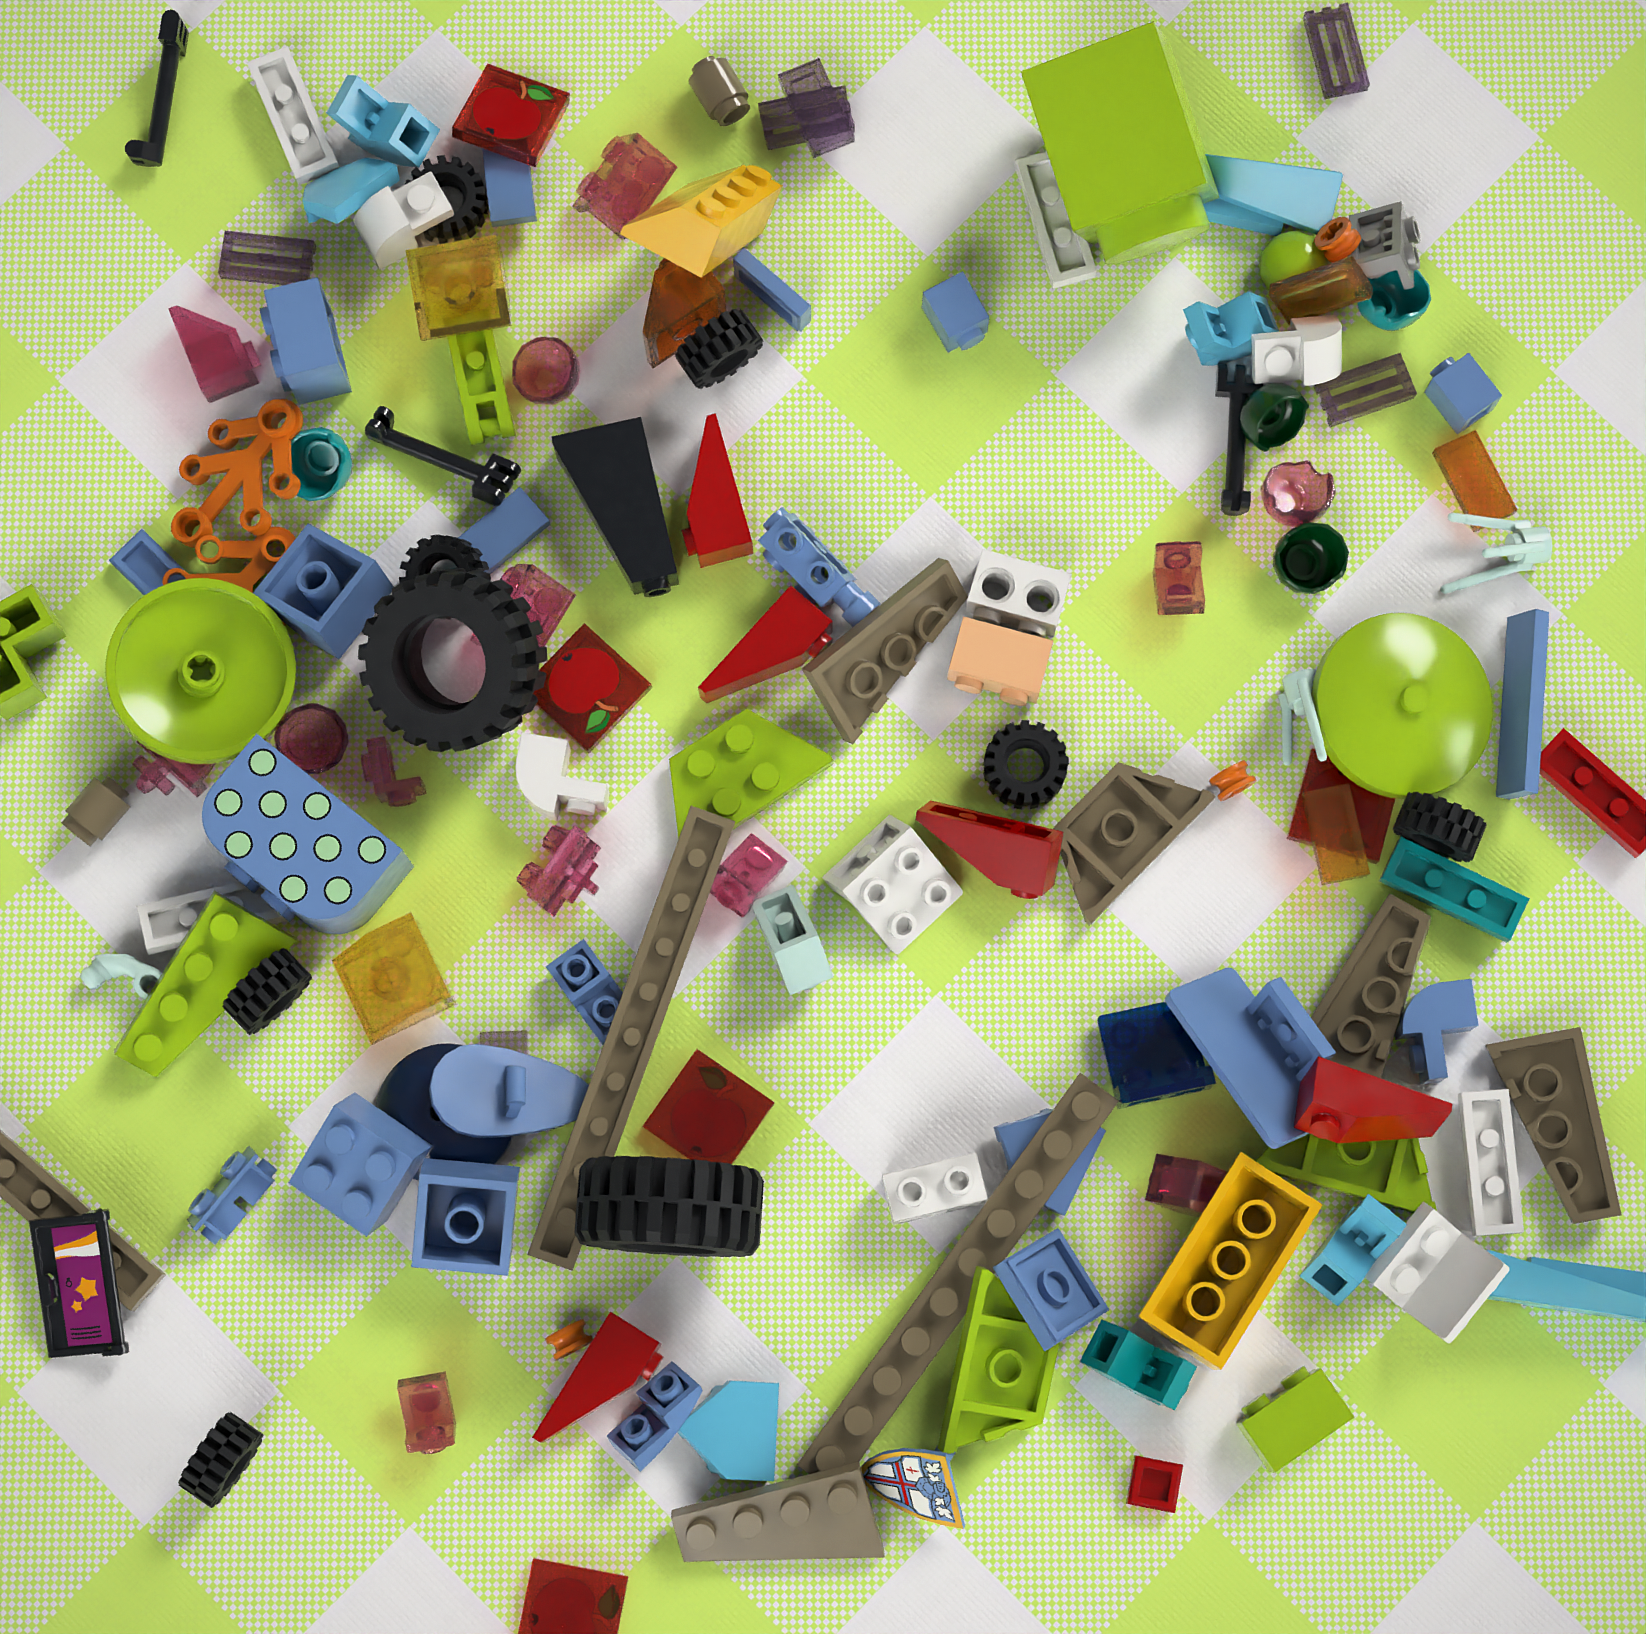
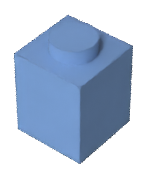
M963 271L923 292L922 309L948 353L958 347L961 350H967L984 339V334L988 331L989 315Z
M1467 353L1457 361L1449 357L1430 372L1432 380L1424 392L1457 435L1491 412L1502 397V394L1470 353Z

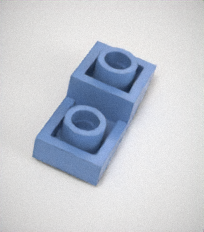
M583 939L545 967L601 1044L604 1045L623 992Z
M671 1361L636 1392L642 1405L607 1435V1438L612 1446L641 1472L665 1448L686 1421L703 1391L701 1386Z

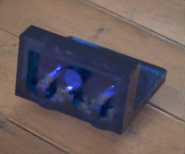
M1166 1002L1098 1017L1097 1024L1114 1097L1119 1100L1116 1105L1117 1109L1210 1090L1216 1084L1212 1067L1210 1065L1205 1066L1202 1053Z

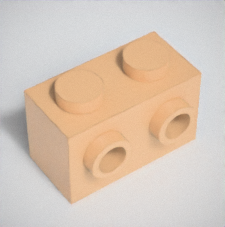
M963 616L947 680L954 681L956 688L968 693L980 694L982 689L1000 694L999 698L1009 704L1026 706L1027 701L1036 704L1053 640Z

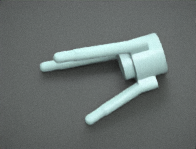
M1449 513L1448 520L1451 522L1512 531L1513 534H1508L1505 538V546L1486 548L1482 551V556L1485 558L1507 556L1509 561L1514 562L1458 579L1441 586L1440 590L1443 594H1447L1514 572L1532 570V566L1535 563L1548 562L1552 555V539L1549 530L1545 526L1531 527L1528 519L1512 521L1471 514Z
M1315 669L1292 672L1282 679L1285 693L1280 694L1278 699L1282 711V761L1286 766L1292 762L1293 709L1295 715H1306L1318 760L1325 761L1327 759L1321 729L1311 696L1316 673Z

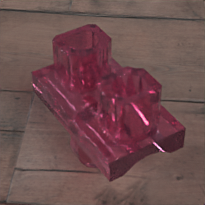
M136 741L155 759L153 763H150L143 755H140L132 764L141 773L136 787L142 793H149L157 787L164 795H169L175 789V785L166 777L168 773H171L197 798L207 789L203 780L208 776L216 763L190 764L171 760L151 751Z
M553 825L543 838L542 847L553 855L547 866L543 869L530 862L524 866L517 876V882L528 892L527 896L543 911L555 917L565 900L573 904L582 890L592 896H595L599 890V887L590 878L599 866L593 859L601 847L592 841L585 831L575 825L571 830Z

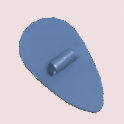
M472 1044L459 1046L443 1056L432 1072L429 1092L432 1107L440 1120L456 1133L474 1138H493L542 1132L576 1121L589 1084L567 1069L546 1060L507 1048Z

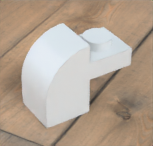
M430 171L394 191H391L390 187L387 186L375 193L357 211L354 222L362 240L379 270L419 250L415 236L454 216V212Z
M1336 315L1290 319L1291 331L1251 334L1252 379L1255 384L1301 380L1304 386L1330 381L1342 372V325Z
M521 732L515 765L516 778L525 799L536 812L548 819L558 821L561 803L567 804L568 811L577 814L594 815L595 809L607 811L610 796L607 784L566 777L571 753L568 740Z

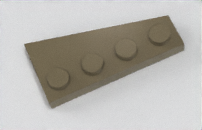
M936 559L802 668L844 741L851 744L855 743L863 732L860 727L872 712L878 713L889 699L886 694L900 676L906 677L917 663L915 657L927 642H934L968 598L948 560Z
M1390 893L1311 1016V1019L1336 1052L1330 1061L1378 1078L1382 1077L1431 923V916Z
M1581 1027L1486 1044L1485 1047L1505 1088L1509 1089V1096L1571 1223L1577 1224L1621 1216Z
M859 1462L688 1505L671 1511V1520L684 1562L885 1557L883 1543Z

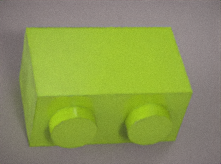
M1302 1366L1280 1382L1285 1389L1269 1400L1266 1394L1263 1393L1241 1408L1245 1417L1238 1421L1236 1425L1269 1472L1276 1473L1355 1418L1321 1368L1308 1372L1305 1366Z

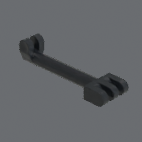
M175 10L165 11L161 18L158 39L163 47L147 142L130 140L125 145L126 154L138 166L160 167L163 162L179 57L186 55L189 36L186 26Z
M1218 363L1215 397L1230 398L1225 489L1221 492V511L1228 516H1240L1249 511L1251 502V491H1244L1246 437L1241 428L1240 413L1246 399L1253 391L1262 387L1263 383L1255 384L1253 379L1252 383L1245 382L1246 366L1240 364L1235 365L1234 381H1227V364Z
M385 406L377 408L373 415L374 419H370L365 427V435L370 440L474 481L472 497L494 506L501 505L505 498L504 493L509 492L513 486V480H516L521 473V467L517 463L492 453L486 465L483 466L394 430V414Z

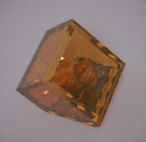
M665 258L659 263V268L654 272L642 331L647 362L652 369L678 352L677 348L679 345L685 343L684 339L688 335H694L696 333L695 329L700 325L704 327L708 324L709 319L713 317L717 319L721 313L726 311L724 288L712 271L701 278Z

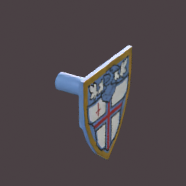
M937 1447L934 1451L900 1448L879 1453L869 1458L861 1466L866 1486L874 1494L894 1507L922 1520L964 1529L965 1522L950 1462L956 1452L951 1454L943 1453Z

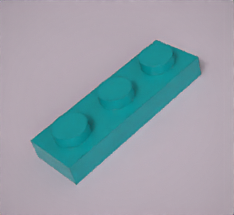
M1400 837L1379 879V882L1506 943L1511 940L1530 899L1403 837Z

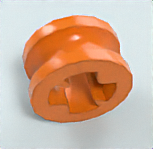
M1338 217L1331 220L1315 236L1314 243L1319 250H1325L1324 256L1329 262L1343 260L1360 244V233L1354 228L1351 229L1352 224L1346 217Z
M1245 760L1233 764L1209 780L1211 786L1219 788L1220 793L1217 797L1220 801L1239 794L1257 781L1254 775L1249 776L1246 773L1248 764Z
M584 1319L578 1320L545 1338L546 1343L554 1345L556 1349L553 1355L555 1361L578 1351L592 1342V1335L584 1333L583 1328L586 1325Z

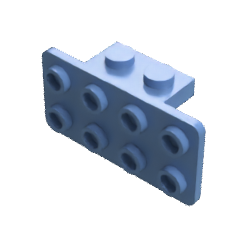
M1224 968L1172 989L1165 997L1166 1004L1265 1144L1270 1148L1277 1149L1310 1134L1294 1128L1299 1085L1318 1056L1330 1060L1336 1052L1282 977L1269 981L1256 997L1239 974L1232 968Z

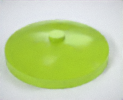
M192 578L160 586L144 595L127 610L111 636L106 655L105 675L110 701L115 713L124 727L138 742L151 751L171 760L190 764H212L236 758L256 734L264 740L273 734L285 717L292 701L296 681V660L293 645L285 626L277 614L262 599L233 583L209 578Z
M1388 613L1368 618L1341 634L1331 644L1323 655L1314 676L1311 696L1326 754L1348 779L1372 793L1389 798L1405 799L1409 792H1419L1423 795L1424 793L1434 794L1461 780L1471 771L1488 743L1493 721V701L1486 673L1475 653L1462 638L1448 627L1430 618L1410 613Z

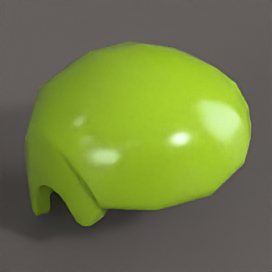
M1291 231L1277 235L1269 241L1259 256L1260 278L1268 291L1289 301H1295L1310 295L1317 296L1322 291L1330 277V263L1324 256L1325 250L1322 251L1316 247L1314 243L1315 237L1301 231Z

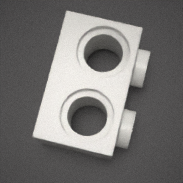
M982 549L967 600L966 612L974 614L973 619L997 626L1000 625V622L1017 626V631L1042 638L1045 635L1054 637L1072 574ZM995 582L1003 585L1008 594L1002 599L993 600L984 594L982 588L988 583ZM1042 595L1049 599L1052 607L1046 612H1036L1028 606L1027 600L1031 596Z
M976 1152L882 1175V1182L893 1225L985 1204L988 1200Z

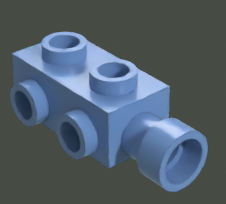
M781 507L763 524L767 532L758 540L766 549L763 552V556L779 572L782 573L786 570L797 581L794 588L812 604L815 605L817 603L820 607H825L835 602L844 611L842 617L851 627H854L881 605L869 591L864 593L854 583L857 579L846 568L845 564L833 555L815 536L814 531L806 526L795 513L789 514ZM794 536L796 537V545L793 540ZM825 568L828 571V579L825 576Z

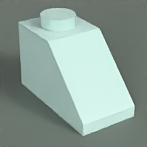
M794 885L750 902L789 995L814 988L819 983L834 978L819 936Z

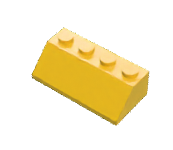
M741 165L688 183L625 224L620 235L702 278L763 233L783 185L772 180L771 174L763 168L754 165Z
M1239 1152L1138 1317L1171 1343L1209 1368L1222 1370L1323 1204L1244 1153Z

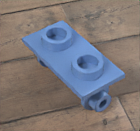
M250 1146L242 1154L239 1151L233 1153L220 1170V1174L223 1176L211 1191L206 1188L200 1192L189 1207L188 1211L192 1214L187 1221L192 1229L197 1232L202 1224H204L206 1227L201 1234L215 1245L221 1238L226 1240L247 1214L234 1201L241 1196L254 1206L275 1181L272 1176L276 1173L277 1169L264 1158L256 1165L254 1162L259 1156Z

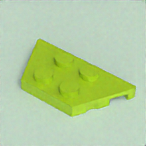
M746 708L669 758L678 839L690 806L735 821L734 830L832 766L834 760L830 754Z
M1308 1134L1277 1149L1268 1147L1256 1160V1162L1276 1175L1361 1199L1370 1194L1382 1205L1414 1213L1423 1201L1437 1211L1435 1201L1433 1202L1426 1175L1428 1173L1425 1155L1420 1148L1419 1138L1338 1144L1327 1139L1317 1138L1313 1134Z
M976 1266L937 1447L941 1452L947 1454L957 1452V1447L979 1440L988 1442L1004 1437L1007 1432L1014 1429L1022 1431L1043 1424L1060 1344L1059 1342L1044 1351L1001 1280L982 1266Z

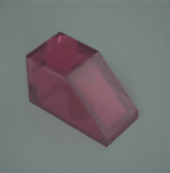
M177 305L168 308L199 387L209 403L260 383L254 368L261 366V362L251 340L243 343L236 328Z
M1156 1154L1145 1200L1169 1210L1199 1218L1227 1171L1198 1160Z

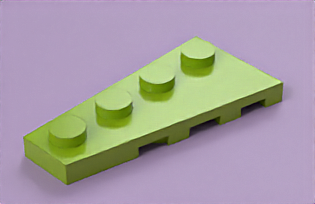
M214 890L117 1044L114 1054L150 1075L157 1077L225 1011L222 1007L223 1001L228 998L229 992L237 987L236 984L241 979H244L253 967H258L260 961L266 957L269 958L273 952L279 951L281 948L288 950L297 941L296 937Z

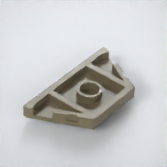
M1118 762L1054 826V830L1064 832L1060 854L1084 921L1089 926L1215 799L1216 796L1211 791L1204 789L1199 791L1174 783L1175 780L1160 775L1152 776L1143 773L1138 768Z

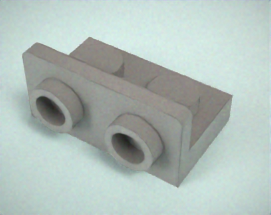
M1402 201L1349 215V220L1352 224L1351 229H1356L1361 235L1360 244L1347 256V269L1352 282L1365 278H1378L1387 272L1397 270L1404 290L1413 288L1414 270L1420 269L1419 254L1415 245L1421 241L1420 232L1415 217L1407 218Z

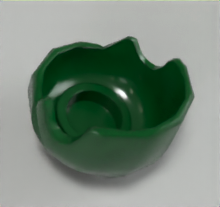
M1267 383L1253 391L1243 403L1240 413L1241 428L1245 437L1263 452H1267L1269 448L1281 446L1296 437L1305 423L1306 410L1309 408V404L1301 393L1292 386L1284 383Z
M1312 522L1304 523L1292 528L1280 538L1273 553V567L1280 582L1293 592L1315 594L1326 590L1343 577L1347 568L1349 551L1343 536L1330 525Z

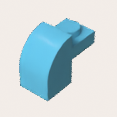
M347 75L326 112L350 132L348 139L374 156L400 166L419 168L440 131L437 126L411 104L388 102L356 75Z
M1249 291L1218 308L1198 301L1183 309L1188 322L1185 326L1186 335L1192 346L1196 349L1201 365L1214 366L1218 363L1225 364L1251 355V334L1279 332L1267 299Z
M1368 1194L1356 1207L1353 1206L1336 1225L1300 1274V1277L1338 1307L1362 1282L1376 1259L1400 1236L1407 1224Z

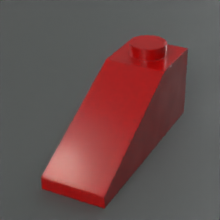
M716 413L706 417L687 508L689 528L681 530L688 556L697 554L700 568L753 554L751 535Z
M790 585L698 686L700 698L706 703L712 702L798 668L810 657L816 658L833 642V638L830 636L833 632V621Z
M931 800L917 810L915 820L997 886L1010 888L1011 894L1021 898L1035 899L1038 898V895L1043 896L1055 885L1063 831Z
M1318 1056L1300 1082L1294 1128L1313 1134L1317 1138L1327 1139L1338 1144L1432 1137L1452 1112L1453 1104Z
M610 1312L532 1438L540 1443H544L636 1386L641 1377L649 1381L664 1356L657 1353L662 1343Z

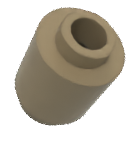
M709 56L694 65L692 68L693 74L689 78V85L710 119L717 120L720 126H728L737 122L750 110V105L747 102L748 93L726 58Z
M109 776L102 783L94 777L65 810L68 815L61 823L91 847L98 838L102 841L131 806L124 801L129 793Z

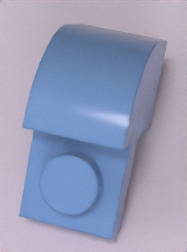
M1472 979L1447 981L1430 985L1414 995L1404 1005L1395 1033V1040L1414 1038L1415 1045L1409 1046V1062L1412 1073H1419L1420 1084L1438 1083L1448 1078L1442 1041L1443 1034L1469 1032L1479 1026Z

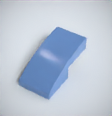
M522 139L482 145L492 227L536 222L537 217L527 140Z

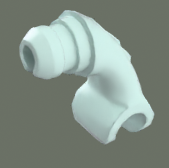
M106 953L94 955L95 959L91 961L92 964L81 971L80 978L89 989L93 990L102 986V983L106 980L109 981L112 978L116 979L119 976L127 975L134 979L133 987L136 993L146 1000L148 997V985L153 981H158L162 973L156 968L137 960L134 956H129V954Z

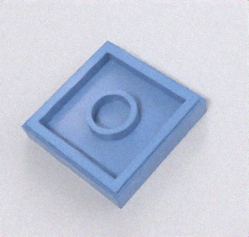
M1059 1228L993 1267L1044 1351L1109 1311L1108 1306Z

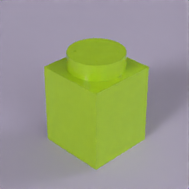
M1154 21L1021 71L1072 230L1090 244L1099 243L1105 264H1118L1145 257L1186 242L1210 229V223L1203 204L1220 197L1170 44Z

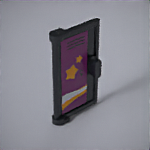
M99 1208L81 1215L29 1220L49 1358L102 1353V1357L121 1356L130 1352L129 1344L125 1341L108 1224V1220H110L109 1209ZM48 1273L52 1274L54 1276V1279L51 1280V1277L48 1275Z

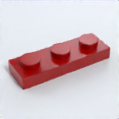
M1563 728L1541 751L1540 775L1634 858H1637L1646 849V800Z

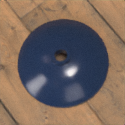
M451 1043L430 1045L412 1052L399 1061L385 1078L378 1093L376 1107L433 1145L425 1158L497 1164L505 1155L514 1136L474 1138L456 1133L442 1121H436L433 1117L434 1108L431 1104L429 1092L432 1072L445 1054L463 1045ZM422 1164L419 1167L413 1179L419 1181V1174Z

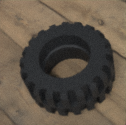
M453 568L416 576L415 579L403 581L392 588V595L384 596L374 606V612L378 616L366 619L362 630L363 635L368 636V642L359 645L358 659L365 660L366 671L360 672L359 675L362 686L369 685L373 696L367 699L374 712L382 710L387 717L383 720V724L390 731L404 730V741L414 746L427 743L426 746L429 751L444 752L453 749L457 752L468 750L502 737V734L512 731L523 722L522 715L533 710L538 702V698L533 692L544 687L547 675L545 672L539 671V663L548 661L547 647H539L536 635L543 633L539 620L531 622L526 614L532 607L524 597L513 599L510 596L513 592L511 585L502 579L492 582L490 573L480 570L466 572L464 568ZM450 616L464 623L476 635L482 646L485 656V677L478 694L469 702L459 703L443 696L434 688L424 671L421 657L423 639L428 627L439 617Z
M600 1156L598 1158H588L579 1169L574 1233L580 1244L608 1250L698 1257L752 1256L760 1245L764 1180L759 1171L754 1168L722 1162L652 1156Z

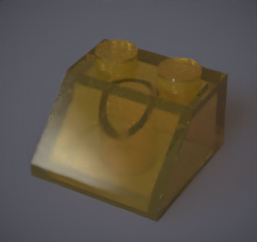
M496 235L405 250L421 341L512 326L509 289L502 247Z
M411 912L368 932L332 960L371 1045L457 1005L418 920Z

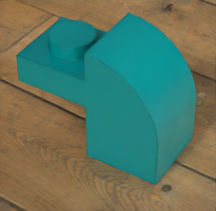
M1101 1319L1080 1360V1363L1120 1386L1159 1406L1164 1405L1172 1410L1176 1409L1182 1396L1186 1393L1189 1382L1197 1366L1187 1360L1157 1348L1131 1331Z

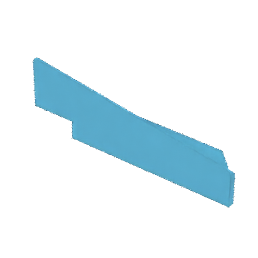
M1206 154L1220 197L1203 204L1209 222L1277 236L1281 234L1283 223L1317 235L1319 230L1332 220L1343 178L1341 172Z
M1487 1250L1509 1267V1272L1487 1298L1489 1300L1646 1322V1272L1537 1257H1528L1527 1261Z

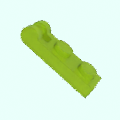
M486 312L445 321L446 335L471 446L485 443L484 438L502 435L504 439L516 436L489 313ZM495 406L497 417L480 420L478 409Z

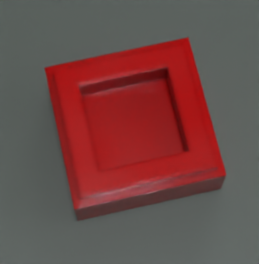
M1134 1455L1126 1504L1175 1513L1183 1465Z

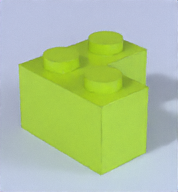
M32 584L0 601V715L6 721L47 698L26 659L66 637L47 600Z

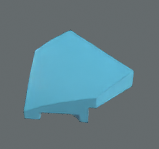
M363 158L339 167L308 183L305 186L302 200L308 223H313L323 218L338 224L360 209L375 193L387 186L391 187L400 181L397 165L383 160Z
M726 1381L723 1385H716L711 1390V1394L690 1413L677 1433L682 1439H686L705 1461L707 1469L711 1473L718 1474L722 1479L774 1481L779 1383Z

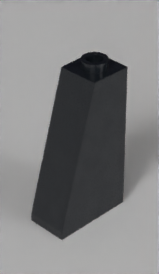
M641 417L552 436V443L558 462L634 595L644 593L645 597L661 596L670 592L671 586L679 585Z

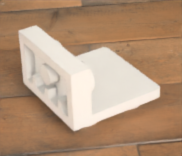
M890 814L822 877L834 892L848 900L886 946L895 954H900L963 894L960 886L909 825Z
M1423 1201L1406 1222L1407 1225L1400 1236L1376 1259L1364 1278L1446 1343H1451L1461 1330L1466 1327L1469 1320L1489 1295L1497 1288L1509 1272V1267L1462 1234L1434 1208Z

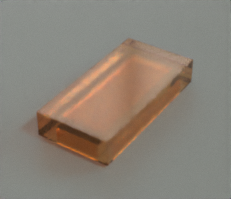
M1350 256L1271 283L1269 296L1290 325V319L1315 317L1372 298L1373 286L1355 258Z
M1476 430L1434 449L1432 454L1464 514L1505 519L1516 513L1518 509ZM1470 525L1473 532L1485 528L1481 526Z
M1350 784L1303 792L1301 797L1321 885L1367 877L1370 871Z

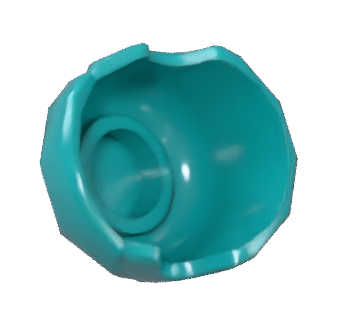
M1397 270L1387 272L1378 278L1361 279L1356 287V298L1361 315L1376 327L1387 331H1395L1412 325L1426 312L1431 302L1430 286L1419 270H1414V287L1404 290Z
M319 427L300 431L291 440L292 473L301 482L300 490L296 496L309 502L324 500L345 487L352 474V458L341 436L335 434L330 429Z

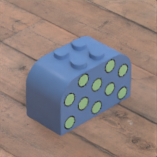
M258 734L251 739L213 784L203 803V827L210 842L229 861L224 868L252 893H255L259 887L264 889L265 891L260 897L288 922H291L297 916L309 927L322 933L345 934L365 925L414 868L405 852Z

